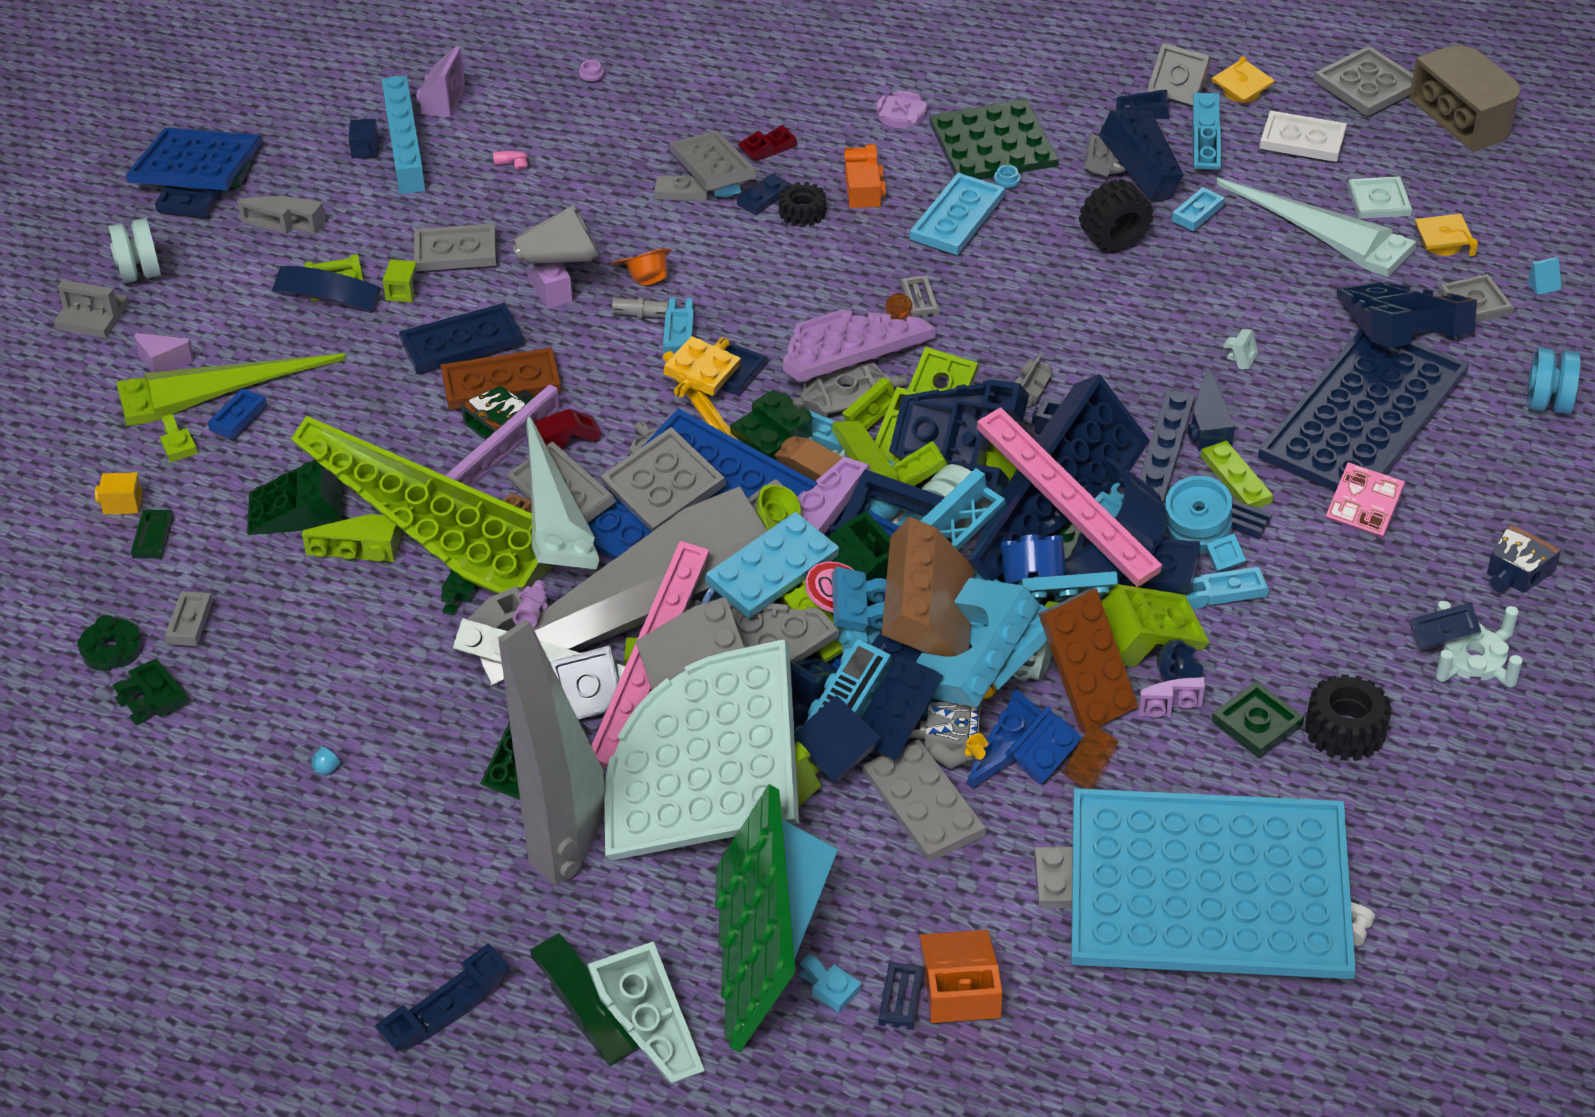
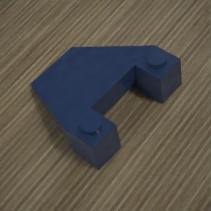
M1380 281L1337 288V295L1368 339L1373 343L1382 345L1384 350H1399L1400 346L1412 344V334L1438 331L1444 333L1445 337L1449 339H1461L1464 334L1475 333L1476 299L1453 293L1433 296L1434 290L1423 289V293L1418 291L1411 292L1410 286Z
M987 380L983 381V384L967 386L966 384L959 385L955 389L940 391L937 389L902 396L889 452L900 459H904L934 441L948 465H959L971 472L977 468L985 474L986 486L1001 496L1009 483V477L1001 468L984 466L990 441L977 429L978 420L1000 407L1014 421L1023 423L1029 394L1020 383Z

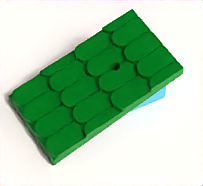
M770 784L764 790L763 796L761 795L716 868L715 907L719 909L718 945L723 947L721 998L725 999L724 1037L729 1040V1048L741 1052L796 972L794 959L838 851L837 848L783 820L780 791Z

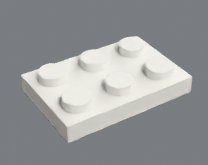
M1270 111L1261 138L1260 149L1337 162L1347 123Z

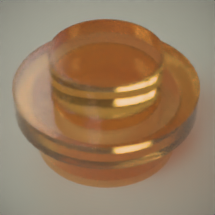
M902 293L893 294L886 301V313L891 314V319L904 318L911 311L913 303L908 296Z

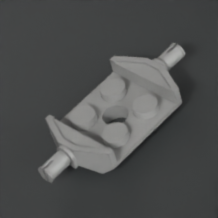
M866 363L838 369L833 373L822 374L811 378L809 381H805L800 397L793 398L792 401L798 408L805 407L809 411L827 417L829 413L846 410L882 377L890 380L893 388L908 386V379L906 374L889 378L875 363ZM848 384L849 387H843L840 385Z

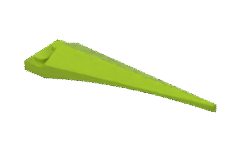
M346 353L145 373V378L116 381L117 392L126 426L145 424L160 420L161 416L171 413L175 414L204 401L256 383L343 361L346 359Z

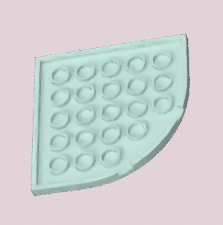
M785 639L727 651L693 662L684 667L686 671L680 673L672 680L666 678L639 703L618 735L620 742L614 756H610L606 772L604 795L605 856L610 861L734 837L761 795L763 796V792L768 784L778 788L780 791L782 819L792 825L799 824L789 644Z

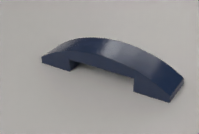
M280 266L272 292L297 298L299 295L345 304L347 308L369 313L374 312L381 291L379 286L360 279L326 270L300 266Z
M489 943L461 963L463 969L461 973L410 1010L403 1004L375 1025L376 1030L396 1052L429 1039L467 1014L502 980L509 971L510 966Z

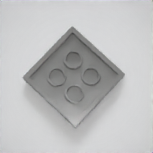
M1367 46L1316 71L1313 81L1364 115L1369 116L1409 96L1413 74L1371 46Z
M672 427L600 476L602 483L651 532L681 510L706 500L726 486L725 477Z

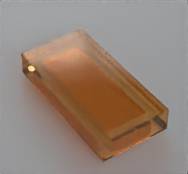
M1091 723L1063 769L1062 774L1085 789H1091L1119 741Z

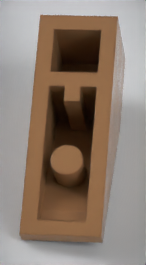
M797 436L785 440L781 445V449L774 455L778 462L815 482L843 458L810 438Z

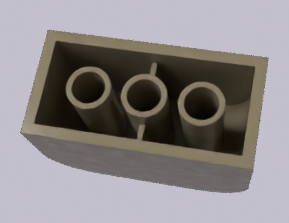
M1454 45L1416 58L1409 100L1470 151L1476 152L1500 143L1510 136L1520 86L1515 79L1480 51L1467 46Z

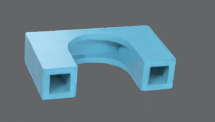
M975 578L968 579L955 599L954 604L970 622L986 624L988 626L982 638L971 649L960 655L944 657L921 653L916 663L936 670L943 675L931 699L978 707L1040 607V604L1024 585Z

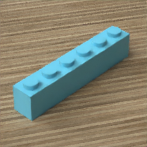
M392 76L381 79L399 194L425 191L407 76Z

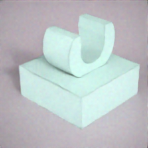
M1242 329L1237 338L1229 337L1223 344L1224 348L1233 349L1228 353L1227 359L1236 361L1240 369H1249L1258 354L1252 329Z

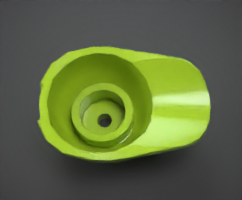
M768 484L759 491L756 513L767 531L794 512L801 515L799 500L792 490L785 486Z

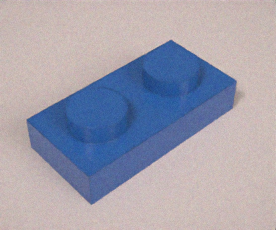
M242 388L208 421L209 430L233 440L267 406L266 397Z

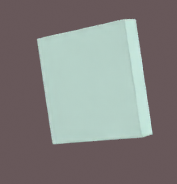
M1401 177L1348 179L1347 187L1358 219L1411 216L1412 207Z

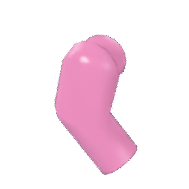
M493 152L494 165L514 163L517 170H523L528 167L527 160L529 158L525 152Z

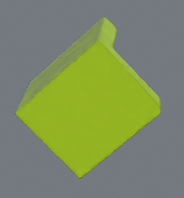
M390 259L382 280L385 300L413 302L415 294L412 279L417 268L415 261Z

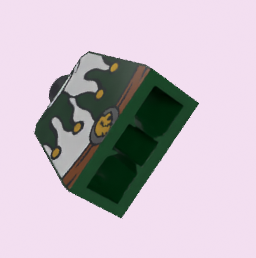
M498 386L461 404L464 425L486 440L529 403L533 397L525 389L514 395L503 386Z

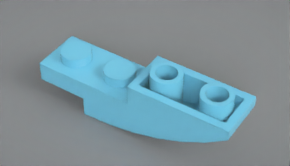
M1217 93L1193 94L1192 158L1194 169L1220 170L1221 126L1219 94Z

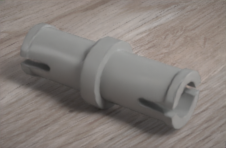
M613 297L612 315L637 316V319H643V317L665 319L669 301L644 300V297H638V299Z

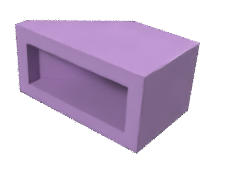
M550 263L535 268L527 274L528 279L547 309L573 301L571 279L562 263Z

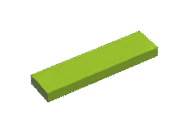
M833 421L831 431L851 459L869 464L872 472L897 480L898 474L860 421Z

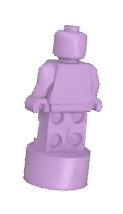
M535 581L532 587H525L518 595V598L522 597L524 601L517 606L513 614V621L516 625L524 619H527L533 628L537 625L540 617L539 609L542 608V611H544L548 607L544 591L546 585L543 581Z

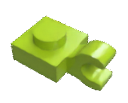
M172 413L161 416L166 435L160 436V441L169 462L198 454L188 428L179 430Z

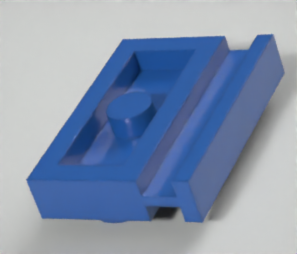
M1049 705L1040 712L1005 752L1008 755H1012L1017 760L1016 763L1040 785L1046 781L1082 739L1066 721L1051 711L1052 708Z

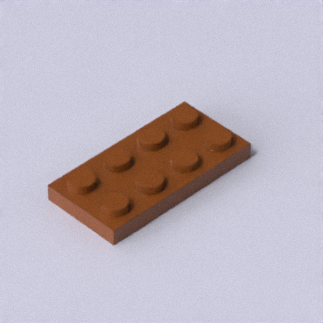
M552 347L440 365L449 410L462 408L461 404L498 386H503L514 395L525 389L530 392L532 397H535L550 384L558 389V393H561V383Z
M1090 588L1038 613L1081 732H1088L1138 707L1097 589Z

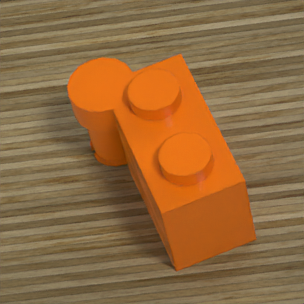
M865 144V147H844L845 181L849 208L880 207L881 197L886 196L885 180L880 181L883 180L882 164H877L876 144Z

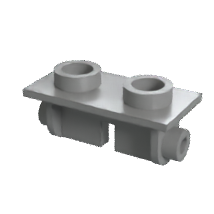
M1042 352L1038 354L1034 361L1030 358L1020 372L1024 377L1018 376L1014 382L1020 383L1028 392L1027 407L1037 402L1043 388L1052 376L1051 366L1039 361L1043 354Z

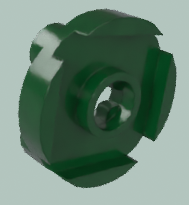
M103 615L97 618L96 623L89 626L82 633L77 641V646L84 664L89 668L97 671H111L110 667L121 665V668L138 658L142 651V637L138 626L125 619H114L111 615ZM116 642V645H109L105 647L106 643Z

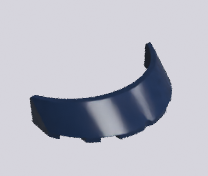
M1107 457L1104 462L1113 485L1119 483L1121 484L1120 488H1125L1124 500L1115 519L1153 555L1156 552L1157 545L1162 542L1167 527L1164 503L1160 495L1150 485L1114 459ZM1093 543L1065 559L1066 575L1116 571L1118 584L1121 583L1119 578L1124 575Z

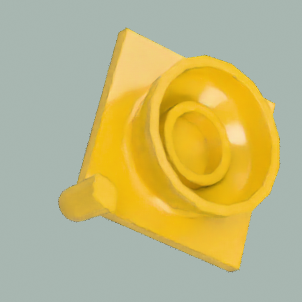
M1241 56L1238 62L1212 77V81L1223 88V93L1228 99L1240 103L1256 100L1260 96L1261 91L1275 83L1274 79L1247 62L1245 56Z
M1462 214L1415 219L1414 223L1422 238V245L1429 252L1436 255L1449 256L1459 252L1462 245L1469 244V256L1476 255L1478 241L1472 238Z

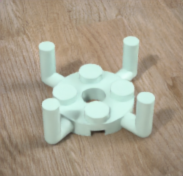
M1440 601L1437 611L1450 608V603ZM1513 606L1506 608L1501 629L1495 633L1485 629L1479 623L1482 631L1479 635L1444 644L1443 650L1440 653L1436 679L1440 682H1445L1455 674L1470 679L1471 676L1481 677V680L1495 677L1509 688L1514 687L1517 684L1522 658L1517 655L1511 656L1507 670L1504 669L1509 649L1504 641L1513 635L1518 609ZM1475 650L1480 652L1482 656L1470 655L1467 651Z

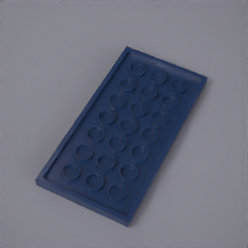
M1360 329L1259 448L1258 458L1333 491L1337 490L1347 463L1386 475L1466 375L1469 364L1412 341V344L1400 346L1399 350H1384L1382 345L1371 342L1363 330Z

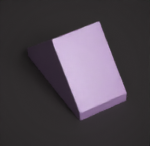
M136 333L134 336L139 357L151 372L176 370L192 363L194 360L190 339Z

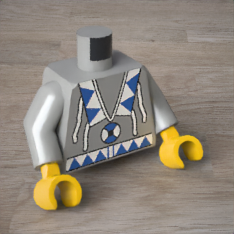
M991 686L983 698H989L992 695L993 689ZM945 701L932 702L928 707L927 721L919 720L909 739L925 740V748L934 760L948 768H954L958 765L972 767L976 759L981 760L986 754L984 747H987L989 744L985 737L979 733L981 702L978 707Z

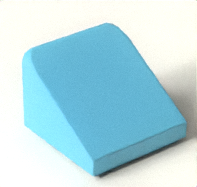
M1558 257L1532 262L1528 284L1536 294H1544L1561 289Z

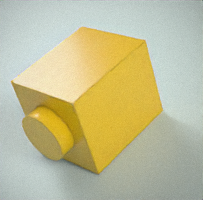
M138 472L102 473L100 485L95 487V501L101 504L103 514L139 513L143 491Z

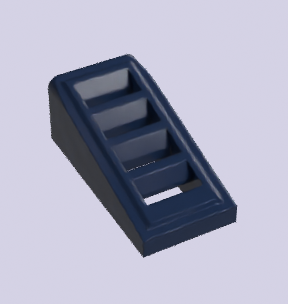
M1165 89L1117 97L1116 111L1124 109L1151 110L1155 119H1170L1168 91Z

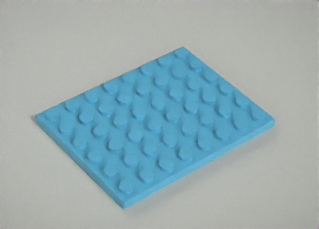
M1074 788L1071 965L1354 979L1356 970L1344 801Z

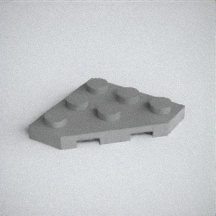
M728 602L744 648L785 639L789 644L791 662L804 660L839 637V630L819 608L807 607V610L789 609L788 605L771 603L748 619Z

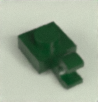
M451 570L441 587V602H446L442 612L455 615L462 601L472 602L480 586L463 579Z

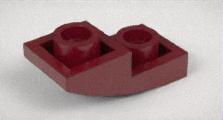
M783 124L765 136L758 130L738 143L739 148L751 160L766 159L798 145L796 137Z

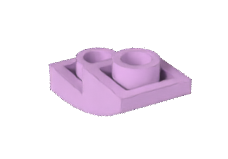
M1204 677L1170 680L1141 690L1139 716H1171L1172 707H1202L1205 689Z

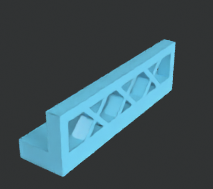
M975 468L921 522L937 528L946 538L952 537L951 544L959 550L1006 504L1005 498L986 486L985 474ZM983 496L993 502L988 508L975 509V504ZM972 518L973 523L968 528L955 529V523L959 519Z

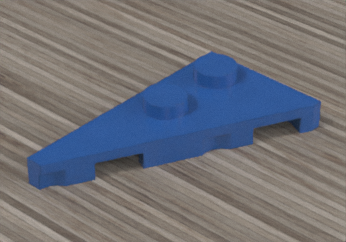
M1017 689L1012 692L1005 711L1002 710L998 724L993 727L987 738L989 744L987 747H984L986 751L984 758L981 760L976 759L971 767V774L968 776L967 784L972 788L1016 760L1012 755H1008L1005 752L1042 711Z

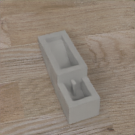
M281 196L250 197L238 200L241 222L286 235L291 229L316 235L326 223L322 202Z

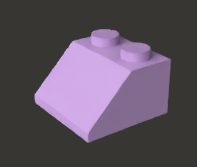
M455 46L435 63L430 73L426 75L422 88L418 89L417 103L420 104L421 114L451 117L465 90L460 47Z

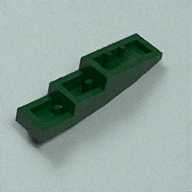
M560 932L530 949L531 958L550 980L552 991L570 1011L571 1020L610 1067L639 1050L638 1044L600 1000L588 968Z

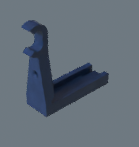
M865 469L839 524L829 525L830 533L832 535L842 524L865 512L871 503L870 498L926 516L944 497Z

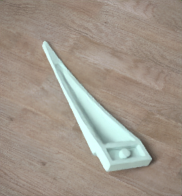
M1217 178V184L1222 188L1284 217L1321 239L1357 265L1379 275L1389 277L1416 250V241L1405 238L1402 235L1393 234L1391 228Z
M529 416L526 422L531 475L532 549L537 563L597 569L599 556L593 544L595 537L532 418Z

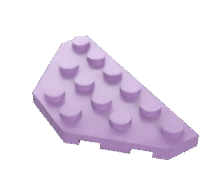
M839 310L796 324L794 336L791 337L788 345V353L783 359V371L799 382L809 381L811 378L822 374H830L835 370L855 366L857 363L869 359H877L879 356L890 352H898L912 345H920L924 341L935 338L936 328L919 317L907 316V321L900 319L891 320V314L869 312L868 317L860 315L852 316V311Z

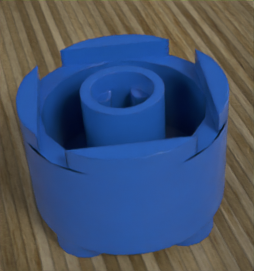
M1031 534L1021 536V542L1005 541L1000 543L1005 583L1018 584L1025 578L1064 576L1067 574L1063 536L1061 535L1048 536L1044 540H1039V535Z

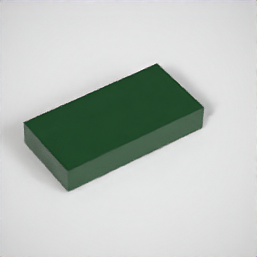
M142 510L131 549L132 559L163 558L174 517L172 510Z

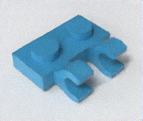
M836 567L831 573L834 626L864 631L868 625L882 629L884 604L868 607L867 599L872 602L882 603L883 593L886 591V579L877 578L866 581V573Z

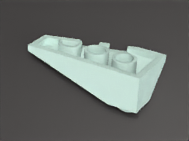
M654 941L587 965L600 1000L670 1084L705 1071Z

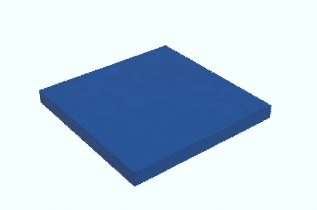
M165 127L127 172V182L227 191L249 159L254 156L263 144L262 135Z

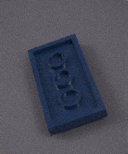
M505 303L399 331L400 341L416 374L439 368L441 364L465 361L523 345L522 334Z
M1079 533L1074 554L1092 543L1083 533ZM1163 539L1157 545L1156 552L1153 554L1162 564L1161 572L1140 585L1139 588L1191 593L1201 550L1200 541ZM1125 575L1119 578L1120 585L1137 587Z

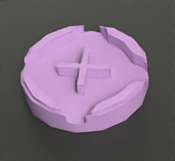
M895 91L892 96L888 97L886 94L878 100L876 107L878 119L885 125L894 128L913 127L921 123L926 118L927 104L922 101V97L909 91Z

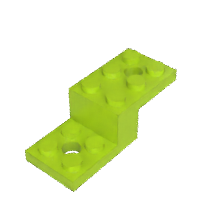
M924 348L908 390L900 387L896 388L875 439V443L886 459L895 464L902 460L889 452L902 396L937 390L939 388L935 387V382L942 376L949 378V384L945 388L939 389L940 391L955 389L956 386L965 384L972 386L980 368L977 362L932 348Z
M1117 584L1101 601L1124 666L1136 667L1156 644L1165 645L1172 640H1183L1187 645L1196 650H1203L1210 643L1186 595ZM1048 601L1044 607L1050 608L1059 603Z

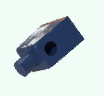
M1509 524L1490 557L1487 574L1492 576L1490 579L1491 586L1499 592L1505 591L1510 586L1522 593H1526L1556 571L1561 549Z

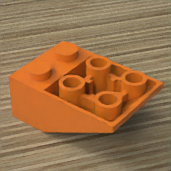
M988 930L920 934L919 940L930 1022L942 1023L1001 1018L1003 993L998 963Z

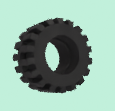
M1115 179L1111 180L1108 184L1104 183L1100 185L1099 189L1093 190L1091 192L1092 195L1085 199V205L1080 209V226L1095 245L1105 253L1111 252L1114 254L1118 253L1119 250L1125 251L1128 247L1135 246L1137 241L1145 237V232L1149 231L1150 223L1153 222L1154 216L1152 213L1154 210L1151 203L1133 183L1127 182L1125 179H1120L1119 181Z
M1342 674L1340 678H1337L1335 675L1328 677V681L1322 680L1318 683L1317 687L1313 688L1309 698L1305 732L1308 733L1309 741L1316 743V749L1320 752L1326 750L1327 756L1332 758L1338 755L1341 756L1340 760L1347 761L1348 757H1353L1354 761L1361 760L1362 755L1368 758L1374 754V751L1378 752L1382 748L1387 735L1392 707H1390L1389 697L1384 696L1385 691L1381 687L1376 688L1373 681L1362 680L1363 677L1357 675L1354 678L1349 677V674Z

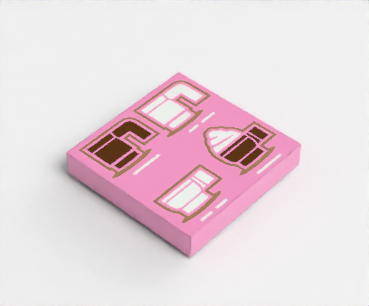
M1347 463L1326 514V519L1384 538L1405 487V481Z

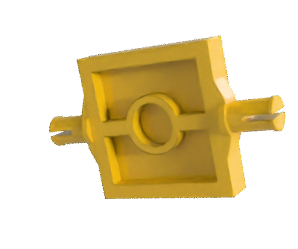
M691 336L664 365L663 374L679 382L677 387L674 388V394L677 397L678 395L679 398L684 397L689 389L699 390L714 396L738 369L741 358L725 351L730 345L727 338L724 340V337H721L715 345H711Z

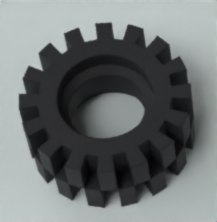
M796 182V186L789 184L787 188L781 189V192H779L780 218L784 219V222L787 224L791 222V226L795 227L797 223L800 224V227H805L807 223L809 227L813 226L814 221L817 224L820 223L821 218L824 219L826 214V193L823 192V188H818V185L814 183L812 186H809V182H805L804 185Z

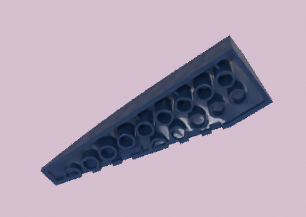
M1098 374L1073 385L1036 439V442L1095 499L1102 491H1108L1113 485L1104 462L1105 459L1110 457L1130 471L1149 442V438L1107 382ZM1018 469L1001 497L1005 498L1006 504L986 523L969 559V562L984 580L994 581L1003 574L1000 543L1005 541L1021 542V536L1037 534L1039 535V540H1044L1049 534L1056 532L1070 521Z

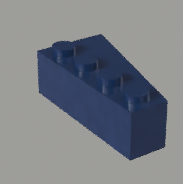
M1127 109L1110 111L1099 137L1150 200L1172 199L1184 174L1152 111Z

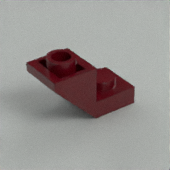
M571 408L533 421L545 445L547 446L554 442L561 449H563L572 435L581 440L585 438L596 442L602 434L593 416Z

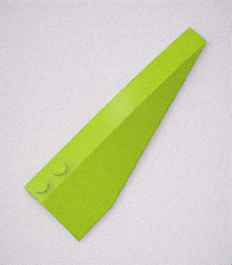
M309 416L304 418L291 437L293 443L459 576L471 583L499 594L513 587H532L534 582L540 580L553 566V564L537 563L532 549V513Z

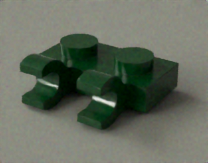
M157 658L129 670V679L118 681L112 685L118 694L115 696V700L120 707L127 705L133 713L129 717L136 726L146 722L153 712H156L161 717L188 704L185 692ZM139 693L143 696V698L135 699Z

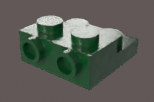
M773 389L752 402V412L730 425V433L742 443L772 459H776L774 455L781 449L782 443L793 436L809 438L812 436L813 418L807 408L802 407L799 409L796 407L787 393L779 394Z

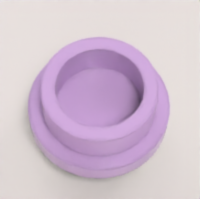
M596 60L584 61L579 69V76L585 81H596L604 75L603 67Z

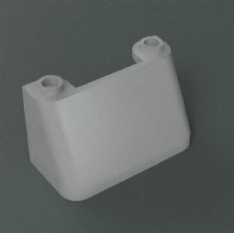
M575 204L519 234L514 239L516 245L512 246L519 261L525 259L528 264L590 262L600 256V250Z

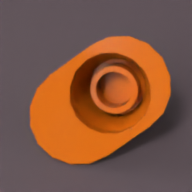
M671 249L653 250L633 258L612 261L610 264L626 265L636 283L643 286L653 285L667 277L666 256L671 253Z

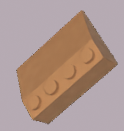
M910 516L890 537L882 635L927 654L944 657L960 655L969 650L971 624L954 604V601L968 579L974 578V567L937 528Z

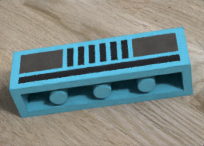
M857 638L852 648L848 647L844 651L841 658V666L836 674L831 673L824 686L825 691L821 698L815 699L808 711L809 717L806 722L836 695L862 719L872 701L873 695L879 689L892 664L891 655Z

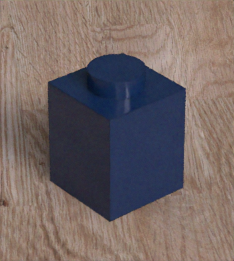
M376 119L350 120L348 139L352 159L378 157L379 136Z

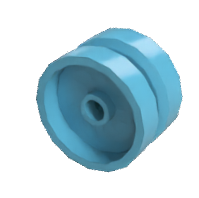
M1537 347L1528 381L1529 410L1544 411L1549 405L1552 394L1554 413L1571 414L1578 388L1580 352L1564 350L1560 354L1556 366L1554 350Z
M1190 476L1179 480L1173 485L1166 496V532L1169 538L1172 540L1200 541V553H1207L1205 549L1206 543L1231 535L1232 496L1227 487L1217 479L1208 476Z

